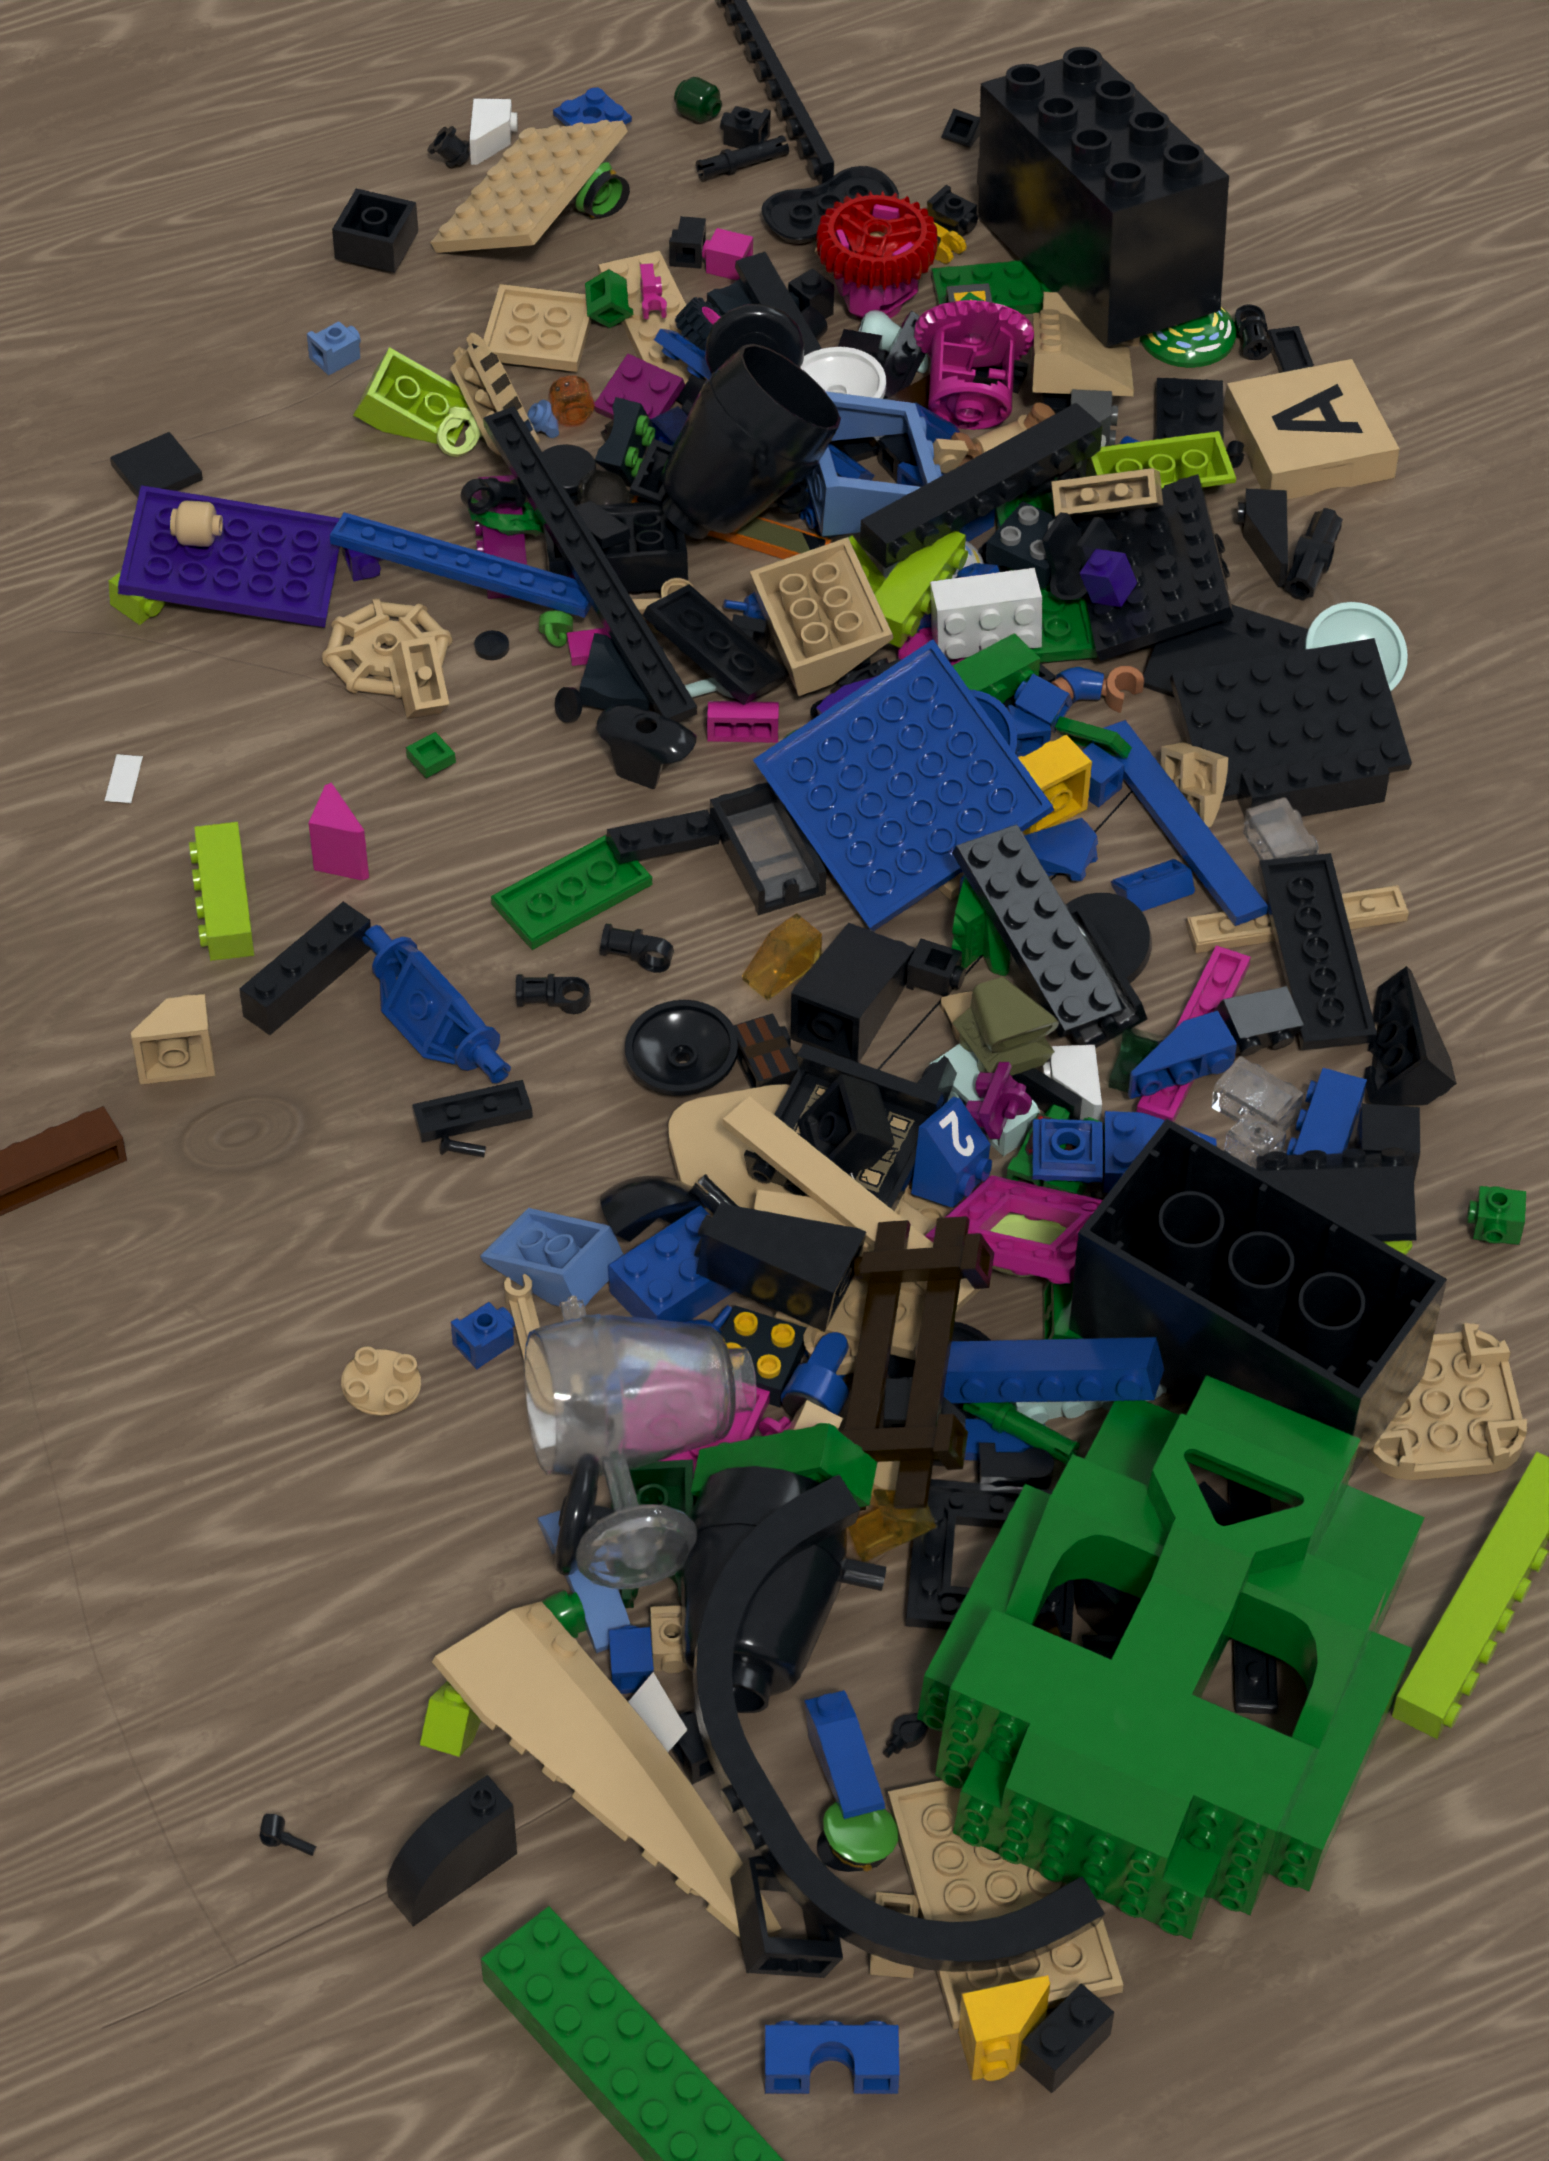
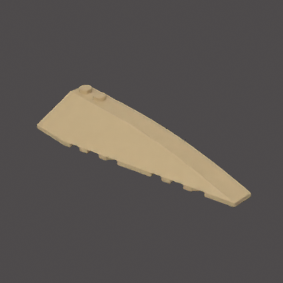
M542 1601L511 1609L434 1657L432 1663L484 1724L492 1730L499 1727L511 1737L509 1745L521 1755L528 1751L544 1764L542 1772L553 1782L558 1781L569 1785L574 1790L572 1797L624 1841L631 1837L645 1849L642 1856L655 1867L662 1863L678 1877L675 1882L677 1886L687 1894L692 1893L705 1899L708 1902L706 1910L740 1938L730 1878L742 1866L743 1862L700 1796L653 1732ZM761 1894L768 1937L778 1935L782 1928Z

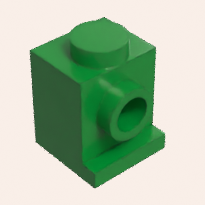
M608 269L585 283L588 317L611 328L634 315L633 309L628 304L627 279Z

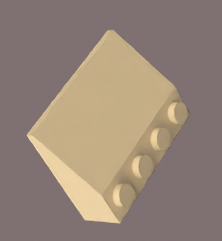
M1043 309L1040 313H1033L1034 339L1033 346L1031 347L1032 392L1071 394L1072 389L1112 391V396L1133 397L1134 388L1130 350L1128 347L1120 343L1106 347L1083 323L1067 314H1060L1058 310Z
M848 537L750 571L756 600L765 620L768 622L769 630L798 696L832 685L893 639L890 627Z

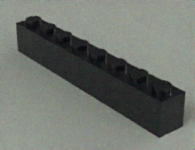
M1075 403L863 518L860 526V545L885 568L903 561L913 553L926 546H931L937 540L953 531L960 530L964 525L987 515L1002 504L1014 500L1017 496L1031 488L1040 486L1051 477L1067 471L1071 466L1094 456L1097 452L1101 451L1103 425L1080 405Z

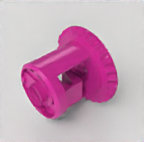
M976 300L944 303L924 312L915 323L914 337L916 344L921 347V351L928 353L931 358L929 410L960 429H985L1005 421L1012 412L1014 360H1020L1022 355H1026L1033 346L1034 328L1031 322L1012 308L997 303ZM996 366L1000 368L1002 366V370L992 369L990 367ZM988 367V378L999 379L1001 382L997 381L996 384L991 383V385L973 383L975 371L978 368Z

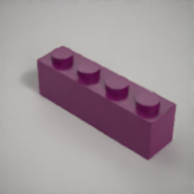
M513 475L490 476L495 477L498 481L506 482L515 479ZM478 477V478L488 479L489 477ZM481 490L473 495V498H476L478 501L482 499ZM498 505L496 508L489 509V511L499 514L522 515V507L515 510L509 506ZM475 521L476 536H483V540H476L477 551L527 565L524 534L506 535L498 529L486 527ZM487 590L488 599L511 598V596Z

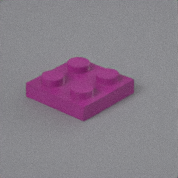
M627 353L593 407L596 413L613 420L612 406L615 397L641 403L656 431L681 393L685 383L683 378Z

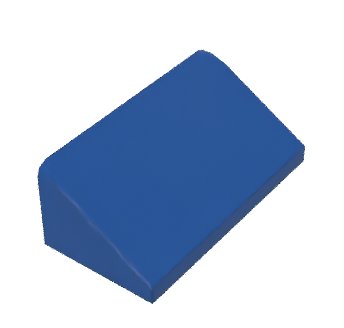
M1176 859L1111 881L1112 888L1116 894L1133 902L1141 911L1192 895L1195 892L1191 868Z

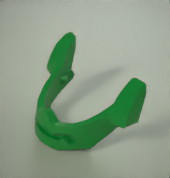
M471 498V503L478 502L476 498ZM527 502L522 507L523 515L499 514L489 510L482 514H475L468 509L473 521H477L489 528L498 529L506 535L533 534L537 537L544 534L542 522L531 504Z

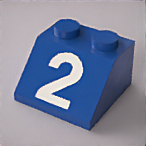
M953 1096L919 1126L911 1191L913 1195L951 1208L958 1204L965 1196L968 1197L981 1181H986L992 1169V1160L989 1159L990 1142L960 1098Z

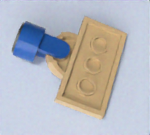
M854 1277L825 1332L779 1311L774 1316L777 1319L807 1328L803 1336L804 1345L810 1358L807 1363L796 1367L781 1394L782 1404L793 1418L806 1400L836 1415H839L850 1393L843 1379L846 1374L854 1373L868 1291V1283L865 1280L858 1281ZM916 1282L901 1283L890 1353L916 1360L926 1290Z

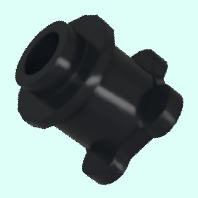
M453 126L441 128L427 149L431 155L437 152L443 157L448 167L462 165L470 154L468 150L469 142L459 139L455 135L456 128Z

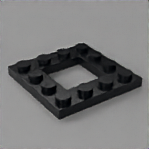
M931 1479L927 1508H916L906 1626L949 1629L970 1589L968 1587L951 1586L955 1525L1002 1529L1023 1487ZM1039 1489L1048 1494H1052L1053 1490ZM1069 1580L1055 1587L1046 1598L1037 1618L1055 1613L1063 1637L1067 1641H1071L1075 1580Z

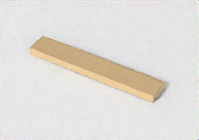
M1399 885L1342 894L1350 929L1402 922L1408 919L1409 912ZM1268 910L1266 915L1237 926L1232 923L1225 912L1187 917L1186 927L1195 953L1214 951L1216 945L1227 949L1275 941Z

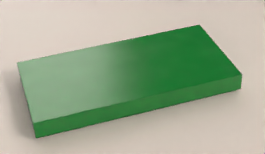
M606 835L492 895L491 905L529 948L534 950L653 885L652 876L638 861L619 864L606 841Z

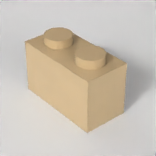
M435 636L400 641L392 650L407 719L441 713L449 705V699Z

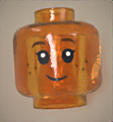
M567 375L553 382L549 388L548 397L554 417L559 422L567 425H578L587 420L593 413L595 403L591 388L583 377Z

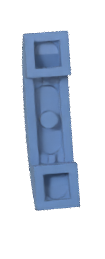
M561 1510L537 1518L552 1554L556 1552L560 1531L558 1522ZM590 1529L577 1571L574 1574L565 1575L572 1593L577 1592L585 1612L586 1632L595 1652L599 1653L609 1649V1630L619 1629L623 1626L631 1625L609 1566Z

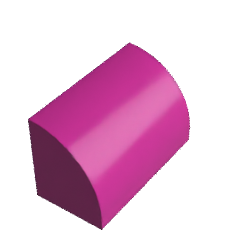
M708 701L707 742L778 743L779 702H749L743 705L740 701Z

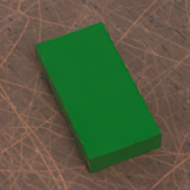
M1062 716L1059 717L1055 725L1056 730L1062 736L1067 735L1077 746L1086 748L1089 744L1094 743L1108 754L1122 759H1127L1132 749L1117 732Z

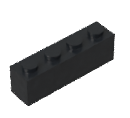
M1378 747L1241 772L1238 803L1248 827L1385 802L1390 773Z
M344 901L239 988L243 1017L268 1035L274 1033L371 950L362 939L363 936H366L365 932L371 927L370 919Z

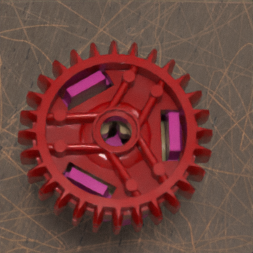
M869 191L868 196H861L857 192L854 199L845 196L843 203L836 201L833 208L826 209V214L821 217L817 230V251L820 256V262L826 266L828 273L833 272L838 292L844 297L849 312L861 319L871 310L882 311L889 318L897 315L903 303L918 292V282L921 274L927 273L929 267L934 264L938 245L937 226L934 225V218L928 215V210L926 208L920 209L919 202L910 204L909 197L907 196L903 199H898L896 193L892 196H885L884 191H882L881 195H873Z

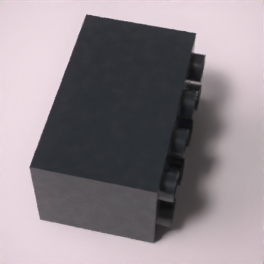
M1075 47L1067 50L1063 55V59L1039 66L1018 64L1010 67L1006 72V76L981 83L978 217L1052 292H1058L1073 313L1106 347L1221 311L1229 175L1207 156L1199 145L1192 142L1169 120L1165 113L1159 111L1135 88L1132 82L1126 80L1102 57L1099 51L1093 48Z
M1166 1118L1078 1232L1069 1329L1084 1339L1156 1337L1164 1365L1160 1384L1193 1403L1207 1375L1361 1439L1351 1472V1479L1425 1374L1447 1279Z

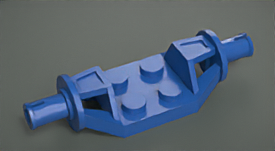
M380 925L370 927L365 932L366 936H363L362 939L376 954L372 964V971L380 980L382 1013L423 1058L456 1064L462 1070L467 1071L480 1067L492 1083L503 1081L509 1075L507 1072L511 1071V1066L496 1053L500 1044V1034L493 1027L485 1025L465 998L429 959L417 949V944L411 938L400 937L392 940Z

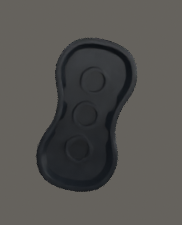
M855 166L838 172L828 181L818 186L778 192L770 196L763 203L761 209L763 218L777 236L788 243L802 244L817 239L818 225L820 224L821 217L826 214V209L833 208L836 201L843 203L845 196L854 199L857 192L861 196H868L869 191L873 195H881L882 191H884L885 196H892L896 193L899 199V192L893 181L882 171L869 166Z

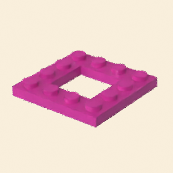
M991 1175L945 1218L967 1216L970 1220L968 1234L981 1233L994 1252L993 1266L1010 1269L1017 1275L1031 1274L1047 1278L1052 1283L1064 1284L1071 1283L1074 1280L1078 1232L1103 1200ZM1009 1212L1022 1214L1030 1220L1044 1219L1057 1222L1062 1227L1067 1228L1050 1245L990 1231ZM936 1226L925 1235L933 1243Z

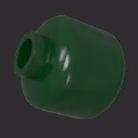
M691 77L683 80L674 93L677 111L697 123H705L711 118L716 117L722 107L718 87L700 77Z

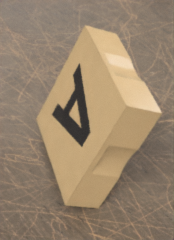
M1352 359L1227 383L1223 413L1237 441L1244 444V450L1249 456L1252 471L1261 489L1287 490L1288 500L1313 495L1330 488L1352 487L1395 478L1400 448Z

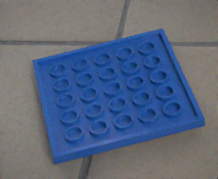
M933 639L753 759L757 768L814 847L816 853L867 927L873 932L963 872L952 854L956 845L1016 824L1023 832L1054 811L1050 801Z

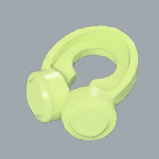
M449 408V415L442 421L437 431V444L445 454L453 457L463 456L469 453L476 445L479 437L483 436L472 412L467 408ZM462 421H468L469 427L464 433V444L459 447L450 445L446 438L447 432L450 429L458 428Z

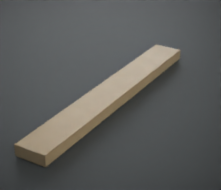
M750 1095L723 1118L724 1128L845 1226L860 1228L866 1231L865 1242L871 1247L875 1248L879 1222L904 1220ZM912 1225L910 1226L907 1249L933 1247L932 1241ZM967 1278L961 1279L956 1312L981 1290L974 1289ZM928 1281L916 1282L924 1290L927 1289Z

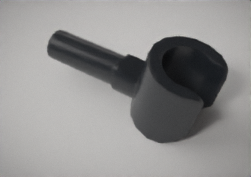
M1231 441L1226 449L1233 468L1240 466L1245 456L1242 453L1244 444L1240 441Z
M265 1814L263 1816L259 1837L264 1845L276 1847L283 1844L310 1856L314 1855L317 1846L284 1832L285 1819L276 1814Z

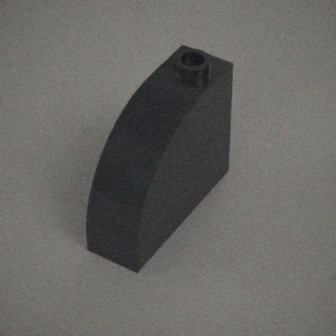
M488 1775L433 1813L404 1844L390 1868L387 1878L388 1897L413 1927L517 1855L514 1806Z

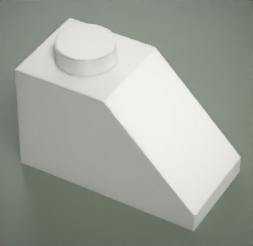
M511 99L473 100L470 130L471 165H478L511 145L512 132L518 131V113L512 112Z
M1095 1045L1051 1046L1055 1052L1048 1059V1062L1042 1065L1041 1072L1082 1097L1080 1120L1091 1117L1100 1121L1102 1099Z

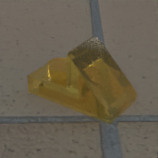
M875 1489L873 1494L879 1509L858 1518L856 1523L849 1526L848 1529L858 1555L863 1562H867L937 1526L928 1503L927 1508L896 1509L893 1506L895 1490Z

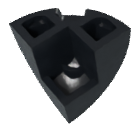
M640 1176L627 1179L607 1189L600 1196L601 1208L614 1234L629 1242L658 1218L672 1224L700 1205L704 1209L706 1208L693 1194L688 1192L692 1186L663 1176Z

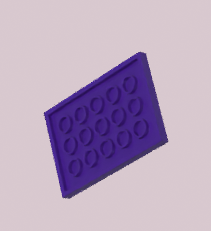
M141 485L119 578L118 594L141 596L147 599L325 627L340 552V546L330 544V534L340 518ZM181 502H210L214 505L216 514L222 515L221 536H215L212 545L209 547L183 546L177 541L176 536L171 535V513L174 508L178 509Z

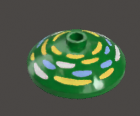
M1221 307V311L1141 336L1140 342L1150 355L1166 364L1177 367L1196 368L1214 364L1226 357L1235 345L1237 330L1231 315Z

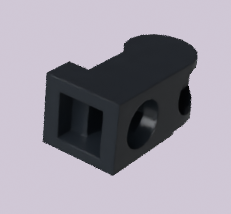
M979 1442L977 1455L978 1483L1024 1487L1027 1484L1037 1489L1050 1488L1054 1460L1046 1450L1029 1448L1024 1452H996L995 1443Z

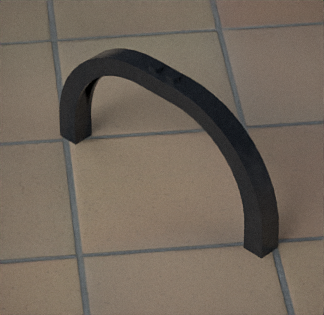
M840 1474L780 1506L760 1522L740 1543L725 1564L711 1592L700 1625L694 1654L693 1693L700 1736L712 1768L723 1787L720 1790L721 1798L727 1809L731 1813L737 1812L745 1825L741 1830L749 1847L753 1851L757 1849L760 1851L780 1884L792 1898L816 1921L844 1941L870 1954L898 1964L936 1971H984L1011 1966L1036 1958L1098 1925L1105 1915L1083 1876L1020 1910L977 1921L946 1922L926 1920L885 1908L863 1897L844 1884L812 1852L785 1809L745 1737L737 1713L732 1678L733 1651L740 1623L753 1598L779 1567L794 1555L856 1523L861 1509Z

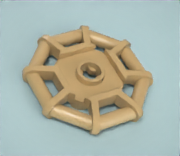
M377 598L372 599L371 604L345 617H336L332 621L331 626L333 629L327 649L322 653V661L324 665L331 667L346 684L348 691L354 694L361 691L393 695L395 699L402 698L392 653V650L398 643L405 640L435 636L442 667L447 648L452 643V637L448 630H444L427 612L426 606L420 603L412 606L380 602V599ZM390 617L399 618V621H392ZM415 625H421L426 632L421 633ZM349 635L354 638L349 645L342 646L345 637ZM384 643L387 646L394 645L392 648L388 649L381 648V644ZM352 659L359 667L353 672L343 660ZM368 675H372L373 678H375V679H371V678H367V677H368Z

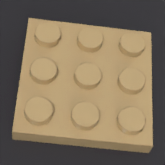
M500 284L483 340L488 349L498 355L501 363L578 372L592 318L587 316L586 294Z

